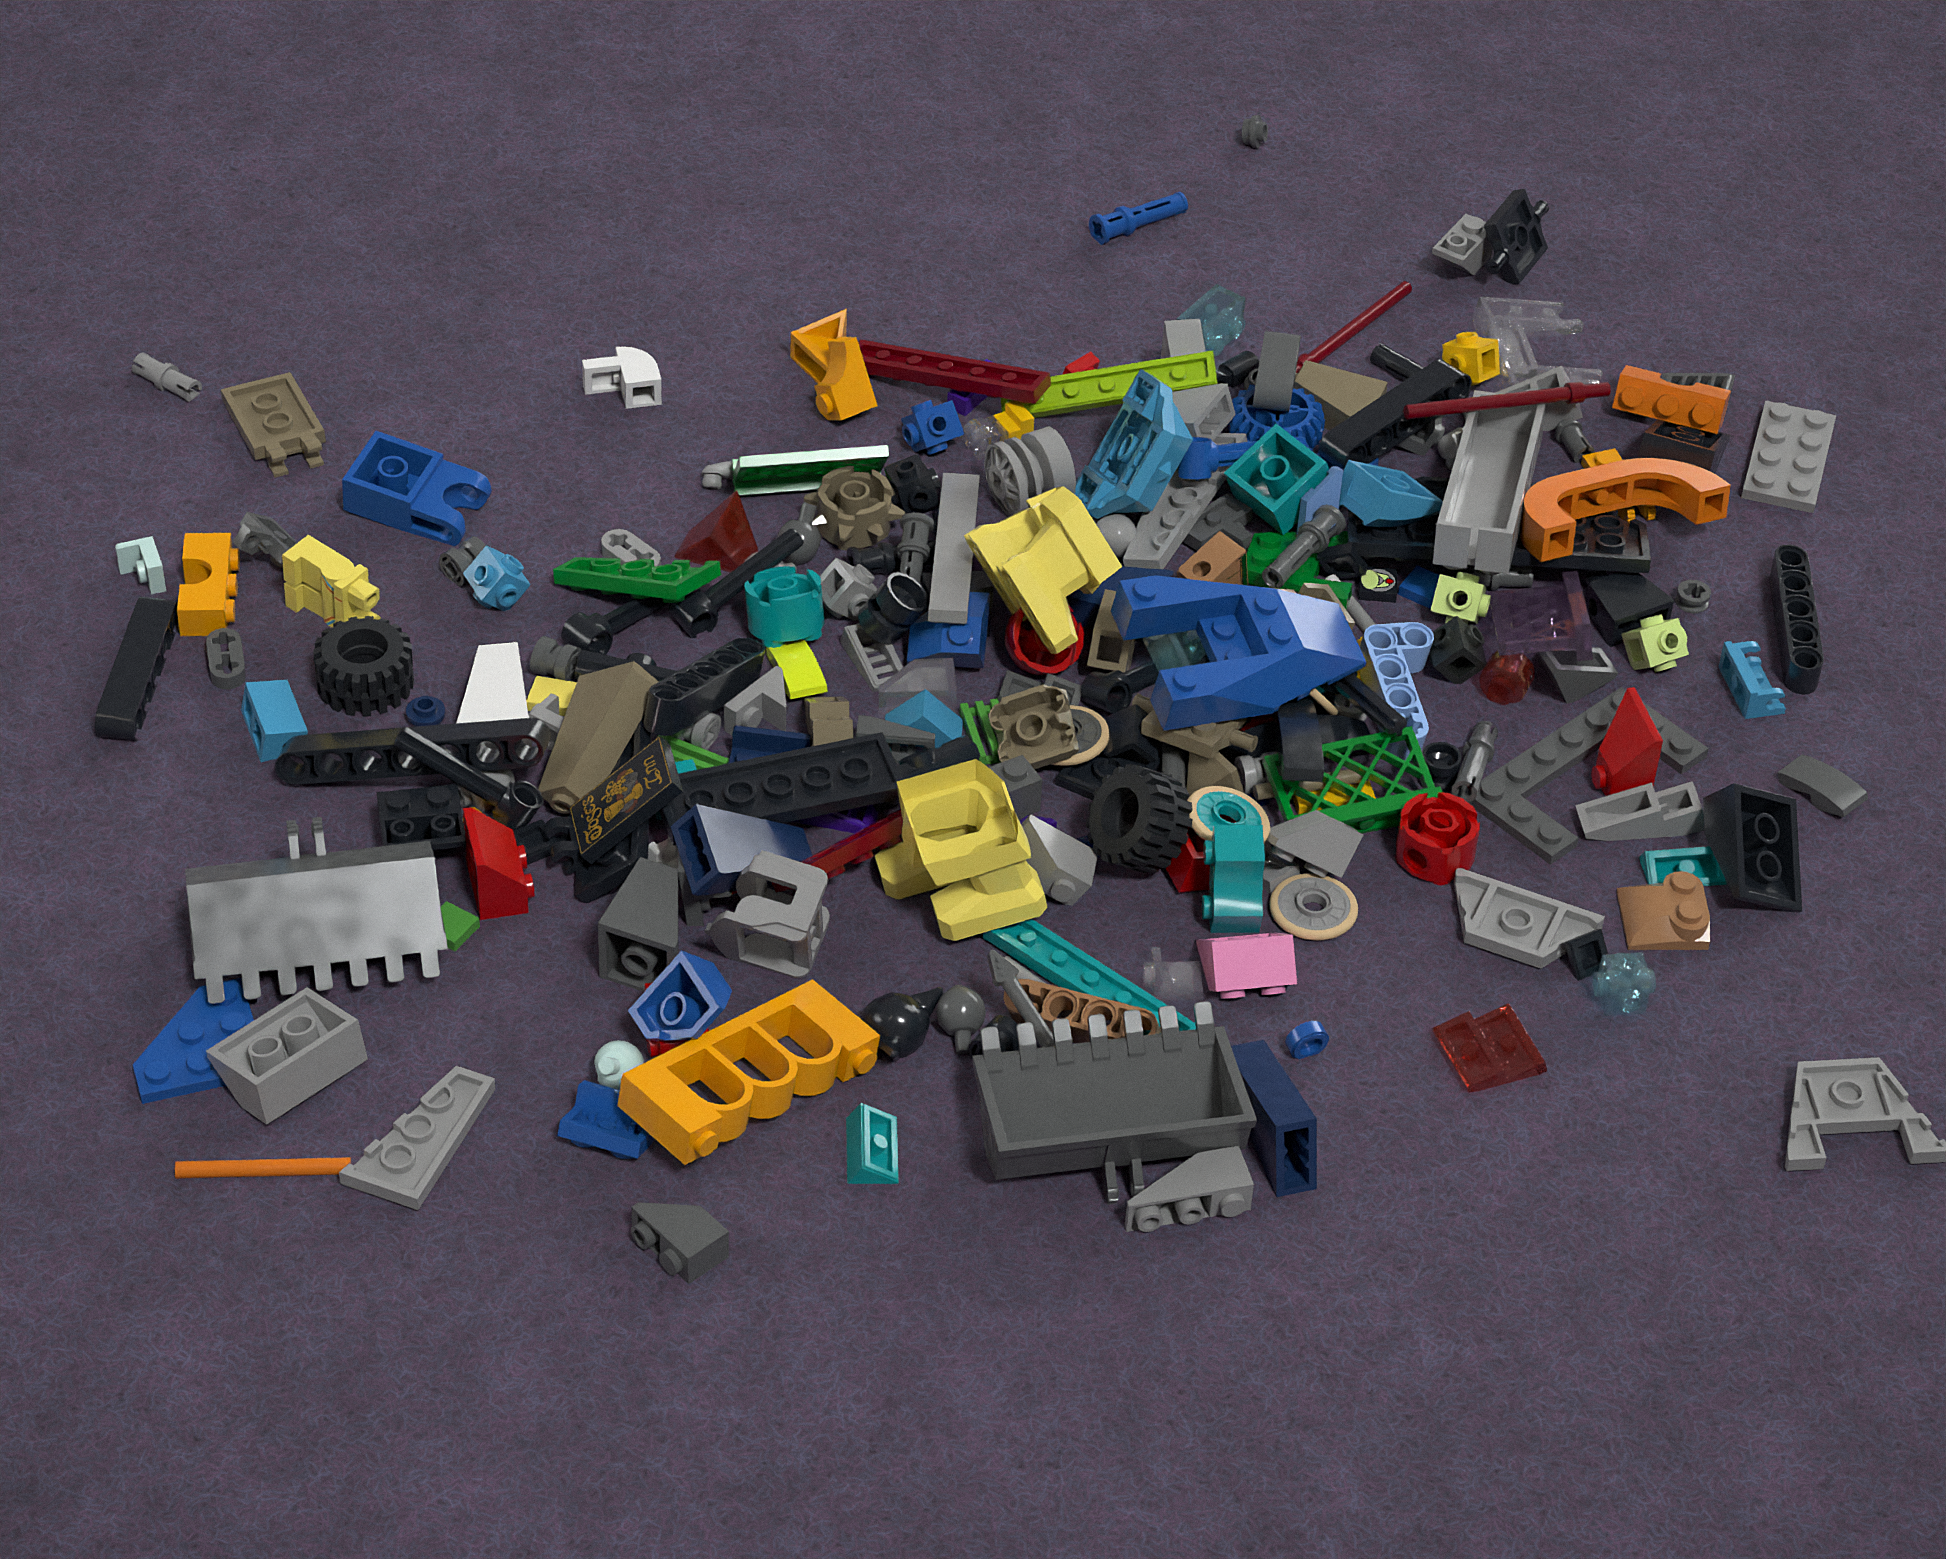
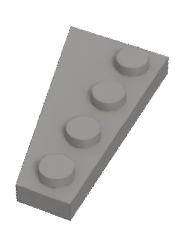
M455 1066L420 1098L421 1104L408 1115L406 1113L401 1115L393 1123V1130L381 1141L375 1139L364 1149V1156L356 1164L352 1165L349 1163L339 1172L340 1184L419 1210L495 1091V1078Z

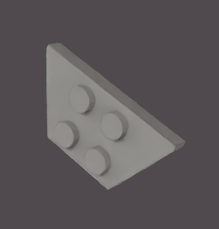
M1457 868L1455 871L1454 887L1464 943L1542 969L1567 953L1566 941L1598 928H1603L1605 916L1462 868Z

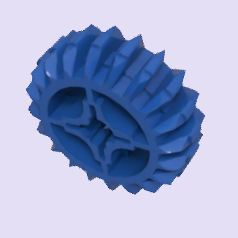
M1249 385L1247 391L1239 390L1238 396L1232 399L1236 415L1227 424L1229 433H1243L1247 435L1248 442L1258 441L1275 424H1278L1293 437L1302 436L1306 438L1309 448L1313 450L1316 445L1320 444L1325 427L1322 404L1315 402L1314 395H1305L1303 388H1293L1289 412L1253 408L1255 385Z

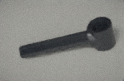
M794 528L788 529L704 593L698 588L687 594L683 601L670 603L669 612L692 638H697L696 635L704 631L712 632L718 622L719 614L716 610L744 590L747 580L750 584L754 582V574L775 567L803 546L804 541Z
M649 597L633 599L604 616L599 613H593L590 616L581 612L576 613L564 624L561 636L565 643L579 647L581 650L606 655L612 646L613 634L669 603L663 602L662 598Z
M1197 639L1125 673L1120 670H1114L1107 674L1099 671L1092 672L1083 681L1081 687L1082 699L1086 704L1109 713L1119 712L1129 707L1133 693L1156 683L1160 670L1194 665L1206 653L1200 639Z
M1357 671L1330 685L1327 682L1320 685L1324 690L1322 694L1328 691L1333 694H1342L1387 734H1392L1395 737L1401 736L1403 734L1402 730L1407 727V721L1401 714L1357 678Z
M407 727L401 729L395 738L394 746L493 805L492 813L494 820L511 828L513 831L528 825L543 804V796L533 784L526 781H516L514 783L509 782L507 786H504Z

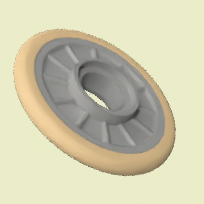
M1313 873L1299 874L1285 879L1273 890L1269 901L1270 912L1275 922L1289 934L1306 940L1321 941L1336 938L1353 926L1358 915L1356 898L1347 886L1332 877L1326 876L1323 878ZM1314 902L1322 905L1324 909L1310 911L1303 905Z

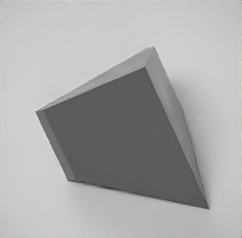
M1540 644L1534 655L1567 704L1576 702L1612 681L1618 674V671L1601 648Z

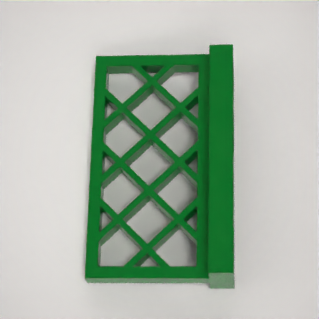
M888 445L739 456V459H732L731 461L735 498L818 491L822 485L824 475L834 469L846 466H854V472L871 474V469L881 474L889 457Z
M1412 726L1405 727L1402 730L1403 734L1398 737L1381 732L1322 744L1323 757L1338 763V766L1332 776L1324 772L1322 782L1326 786L1320 796L1300 787L1299 785L1302 781H1295L1293 783L1289 780H1282L1276 767L1279 766L1278 753L1264 756L1262 761L1284 822L1307 814H1293L1289 802L1293 795H1296L1314 805L1310 812L1318 810L1349 825L1361 834L1399 826L1401 810L1407 801L1424 793H1428L1427 798H1437L1438 792H1442L1440 786L1435 787ZM1405 740L1410 752L1406 761L1386 751L1389 743ZM1363 749L1374 755L1375 758L1370 767L1367 768L1350 759L1349 756L1352 751ZM1380 759L1400 769L1394 781L1373 771ZM1343 766L1363 776L1357 789L1337 779ZM1404 772H1407L1420 779L1423 789L1411 791L1398 783ZM1368 779L1388 789L1384 797L1376 799L1361 792ZM1331 787L1351 797L1347 805L1336 806L1324 799Z

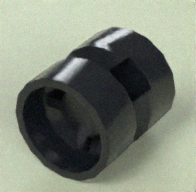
M892 573L859 610L858 619L860 625L874 640L887 645L895 644L909 629L910 624H913L929 605V598L924 588L914 578L904 573Z

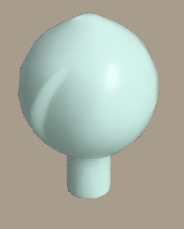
M620 1040L611 1041L602 1046L595 1055L594 1060L598 1082L603 1086L620 1090L622 1074L644 1063L643 1055L636 1046Z

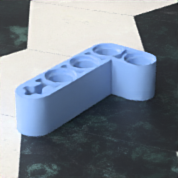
M1418 622L1371 625L1365 630L1360 644V649L1366 659L1365 667L1359 670L1362 682L1406 719L1407 727L1412 726L1422 751L1429 727L1410 673L1419 672L1424 668L1434 640L1433 632L1426 625ZM1378 726L1380 733L1385 732ZM1405 740L1389 743L1386 751L1405 761L1410 754Z

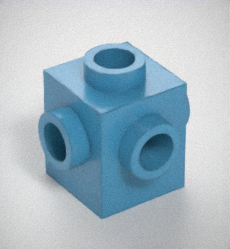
M487 545L463 572V575L475 591L473 597L488 609L492 606L502 611L511 609L531 585L522 573L523 565L516 558L509 554L501 553Z

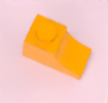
M838 337L828 341L830 351L829 367L821 383L814 385L817 394L816 405L819 412L827 420H844L878 406L857 337Z

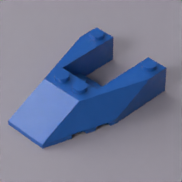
M1155 575L1119 581L1111 608L1112 616L1123 640L1196 630L1210 663L1159 671L1150 701L1163 731L1272 714L1278 711L1280 705L1294 698L1298 701L1308 696L1312 689L1326 682L1330 685L1364 668L1366 665V659L1339 603L1280 589Z

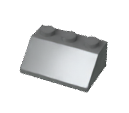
M308 987L206 1050L207 1058L240 1106L265 1124H269L281 1117L293 1107L315 1095L324 1087L368 1060L358 1019Z

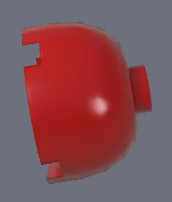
M1020 607L1010 617L1005 629V646L1009 657L1020 669L1032 675H1047L1048 673L1055 674L1061 672L1079 658L1084 645V630L1081 622L1077 623L1076 618L1071 613L1078 641L1058 654H1051L1029 620L1027 619L1023 622L1022 618L1025 614Z

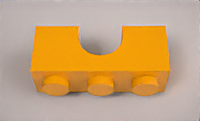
M185 533L182 556L185 584L179 585L177 605L180 636H208L216 629L227 628L228 622H235V600L230 599V597H235L238 594L237 574H232V571L240 570L239 548H232L231 533Z

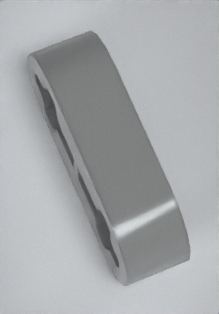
M614 529L608 531L601 539L602 555L604 558H620L621 565L639 559H654V566L661 565L660 554L627 530Z

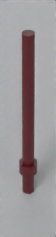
M1407 281L1401 282L1310 353L1301 354L1298 357L1296 373L1300 372L1305 360L1319 364L1412 292L1411 284Z
M1581 381L1565 383L1564 387L1409 404L1404 406L1403 412L1405 419H1416L1563 401L1567 404L1583 403L1585 399L1610 396L1611 388L1608 382L1583 384Z

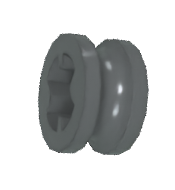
M1685 580L1677 588L1676 605L1688 613H1701L1708 608L1711 590L1702 581Z

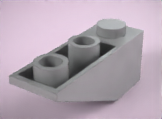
M1239 1146L1198 1152L1127 1201L1124 1226L1126 1232L1134 1230L1150 1232L1162 1225L1179 1222L1189 1225L1199 1222L1202 1218L1218 1215L1235 1217L1243 1211L1251 1210L1254 1183Z

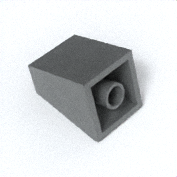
M642 857L639 858L598 922L600 978L645 992V983L654 982L678 955V869Z

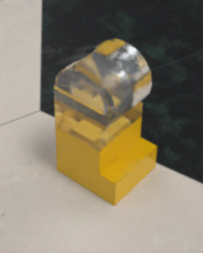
M1014 400L1005 403V411L986 417V419L974 418L964 425V435H961L960 438L978 460H982L985 458V451L988 445L999 441L1004 442V440L1012 437L1021 439L1023 434L1034 431V417L1022 403Z

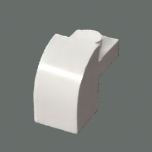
M615 347L616 356L582 360L585 395L621 391L626 409L662 405L659 369L654 358L648 353L632 347Z

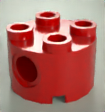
M1438 792L1437 798H1427L1428 793L1419 794L1407 801L1401 810L1395 860L1415 877L1430 881L1435 885H1447L1451 880H1454L1457 868L1469 871L1474 863L1480 830V822L1478 823L1477 821L1478 814L1471 804L1463 798L1450 793Z

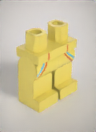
M307 535L282 554L283 575L286 581L284 583L286 607L295 612L305 607L323 617L324 622L330 627H333V624L340 620L346 622L349 621L348 618L356 616L357 619L365 618V616H374L376 620L381 619L379 615L370 611V609L377 605L380 595L379 588L369 583L368 569L361 564L354 567L349 559L310 535Z

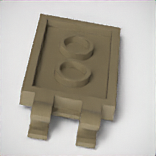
M290 372L221 389L222 400L255 460L267 459L274 478L289 474L284 463L287 455L303 452L310 469L324 465L319 451L322 450L321 443L326 442L325 431Z

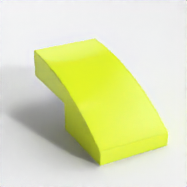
M805 640L787 641L784 645L775 648L766 647L770 663L774 667L777 665L783 670L784 689L790 699L828 692L820 666Z

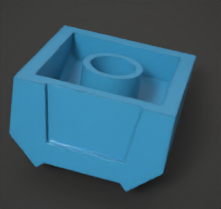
M1348 460L1342 476L1339 506L1346 507L1363 520L1364 526L1396 527L1418 522L1440 513L1443 501L1404 471Z

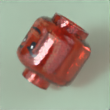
M1507 648L1497 650L1490 655L1486 666L1479 677L1480 688L1492 702L1501 705L1518 703L1524 699L1535 677L1534 666L1528 657L1517 650Z

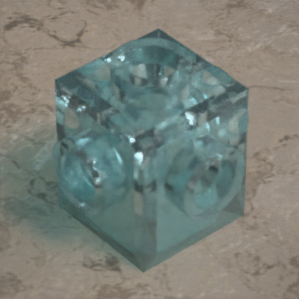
M1643 952L1602 955L1599 972H1594L1593 990L1595 996L1600 998L1605 1016L1643 1014L1646 1012L1649 994L1655 992L1656 980L1653 969L1647 968Z

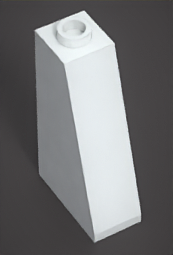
M518 642L479 645L457 723L529 718ZM522 739L525 744L532 746V740ZM483 742L490 749H498L491 742ZM452 746V752H459L456 747Z

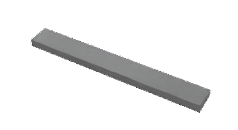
M943 473L928 621L967 624L973 552L968 546L964 535L976 527L980 475Z

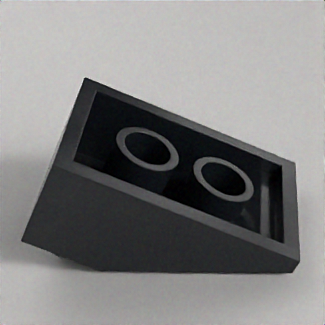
M1658 419L1644 432L1638 458L1680 461L1701 467L1715 474L1731 435L1722 432L1715 434Z
M1736 783L1704 797L1705 836L1734 899L1788 912H1802L1796 799Z

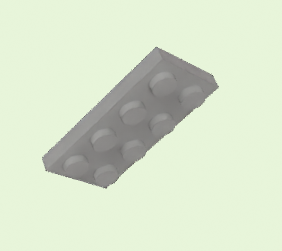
M1765 400L1741 498L1814 513L1836 415Z

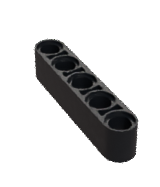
M1438 359L1328 431L1320 441L1319 455L1343 471L1348 460L1369 464L1439 417L1405 419L1403 412L1405 405L1465 398L1471 388V377L1444 360Z
M1782 545L1775 550L1769 584L1783 682L1790 691L1805 695L1813 693L1817 689L1824 661L1807 552L1796 545Z
M149 597L138 598L97 708L95 717V733L97 737L138 741V738H135L137 729L141 730L148 713V711H145L147 702L151 703L157 687V684L154 683L156 676H161L167 659L164 658L165 651L170 650L176 632H173L174 626L179 624L177 600Z
M749 638L734 639L652 685L649 688L643 727L648 732L656 735L671 736L724 706L760 678L765 646Z

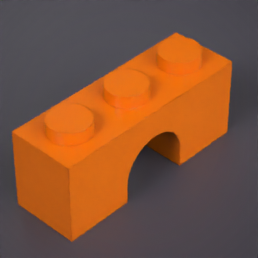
M1628 365L1620 373L1612 408L1718 434L1724 421L1731 390L1698 382L1692 386L1678 385L1661 379V373Z

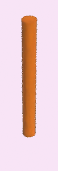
M351 1157L176 1161L175 1178L339 1175V1172L349 1163L351 1164Z

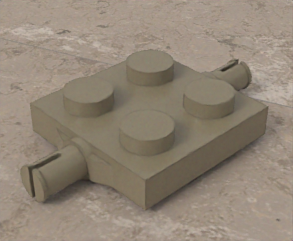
M1137 693L1132 701V705L1137 704L1149 713L1142 720L1141 734L1208 759H1212L1220 749L1234 745L1249 752H1253L1257 746V736L1239 731L1246 723L1247 718L1163 731L1151 704V698Z

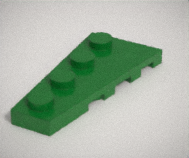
M575 557L554 568L553 576L555 584L568 585L572 590L576 591L597 589L601 590V593L605 595L627 593L631 594V597L635 599L657 597L662 598V601L665 603H676L683 601L687 594L721 576L720 561H706L704 566L699 568L690 567V560H674L672 564L654 566V559H639L621 565L620 558Z

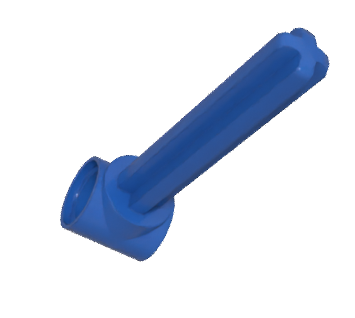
M1302 436L1294 437L1309 448L1306 438ZM1192 437L1193 441L1178 466V477L1183 479L1210 478L1218 467L1233 465L1257 441L1216 445L1210 438Z

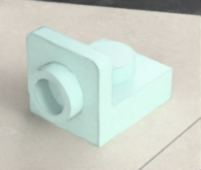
M152 536L119 543L115 546L120 575L137 571L139 582H147L151 594L166 591L163 566Z

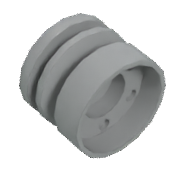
M1050 426L1023 434L1021 439L1012 437L1004 440V442L999 441L987 446L984 458L986 479L993 498L1008 517L1028 508L1027 499L1051 489L1064 486L1073 494L1075 493L1076 476L1070 451L1064 439Z

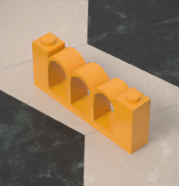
M812 979L702 1034L698 1039H692L623 1073L617 1106L679 1161L686 1165L700 1157L711 1154L717 1149L719 1142H726L739 1137L745 1132L749 1117L770 1119L782 1115L789 1109L793 1094L814 1096L824 1093L831 1088L836 1077L845 1082L859 1074L867 1073L876 1063L880 1035ZM788 1035L815 1059L796 1056L777 1040ZM744 1057L771 1081L753 1079L743 1073L733 1062ZM701 1080L727 1104L708 1102L698 1096L688 1085Z

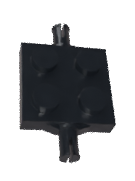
M1525 189L1513 190L1484 225L1486 237L1494 250V256L1486 263V267H1489L1487 270L1492 274H1496L1501 270L1506 282L1513 285L1521 283L1548 249L1540 223L1541 218L1549 211V207H1546L1548 204L1543 200H1539L1533 207Z

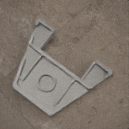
M1880 1057L1798 1062L1794 1079L1785 1158L1786 1171L1824 1169L1826 1155L1819 1136L1820 1134L1898 1130L1910 1164L1946 1162V1141L1944 1139L1939 1141L1930 1130L1931 1122L1924 1113H1917L1907 1101L1909 1094Z

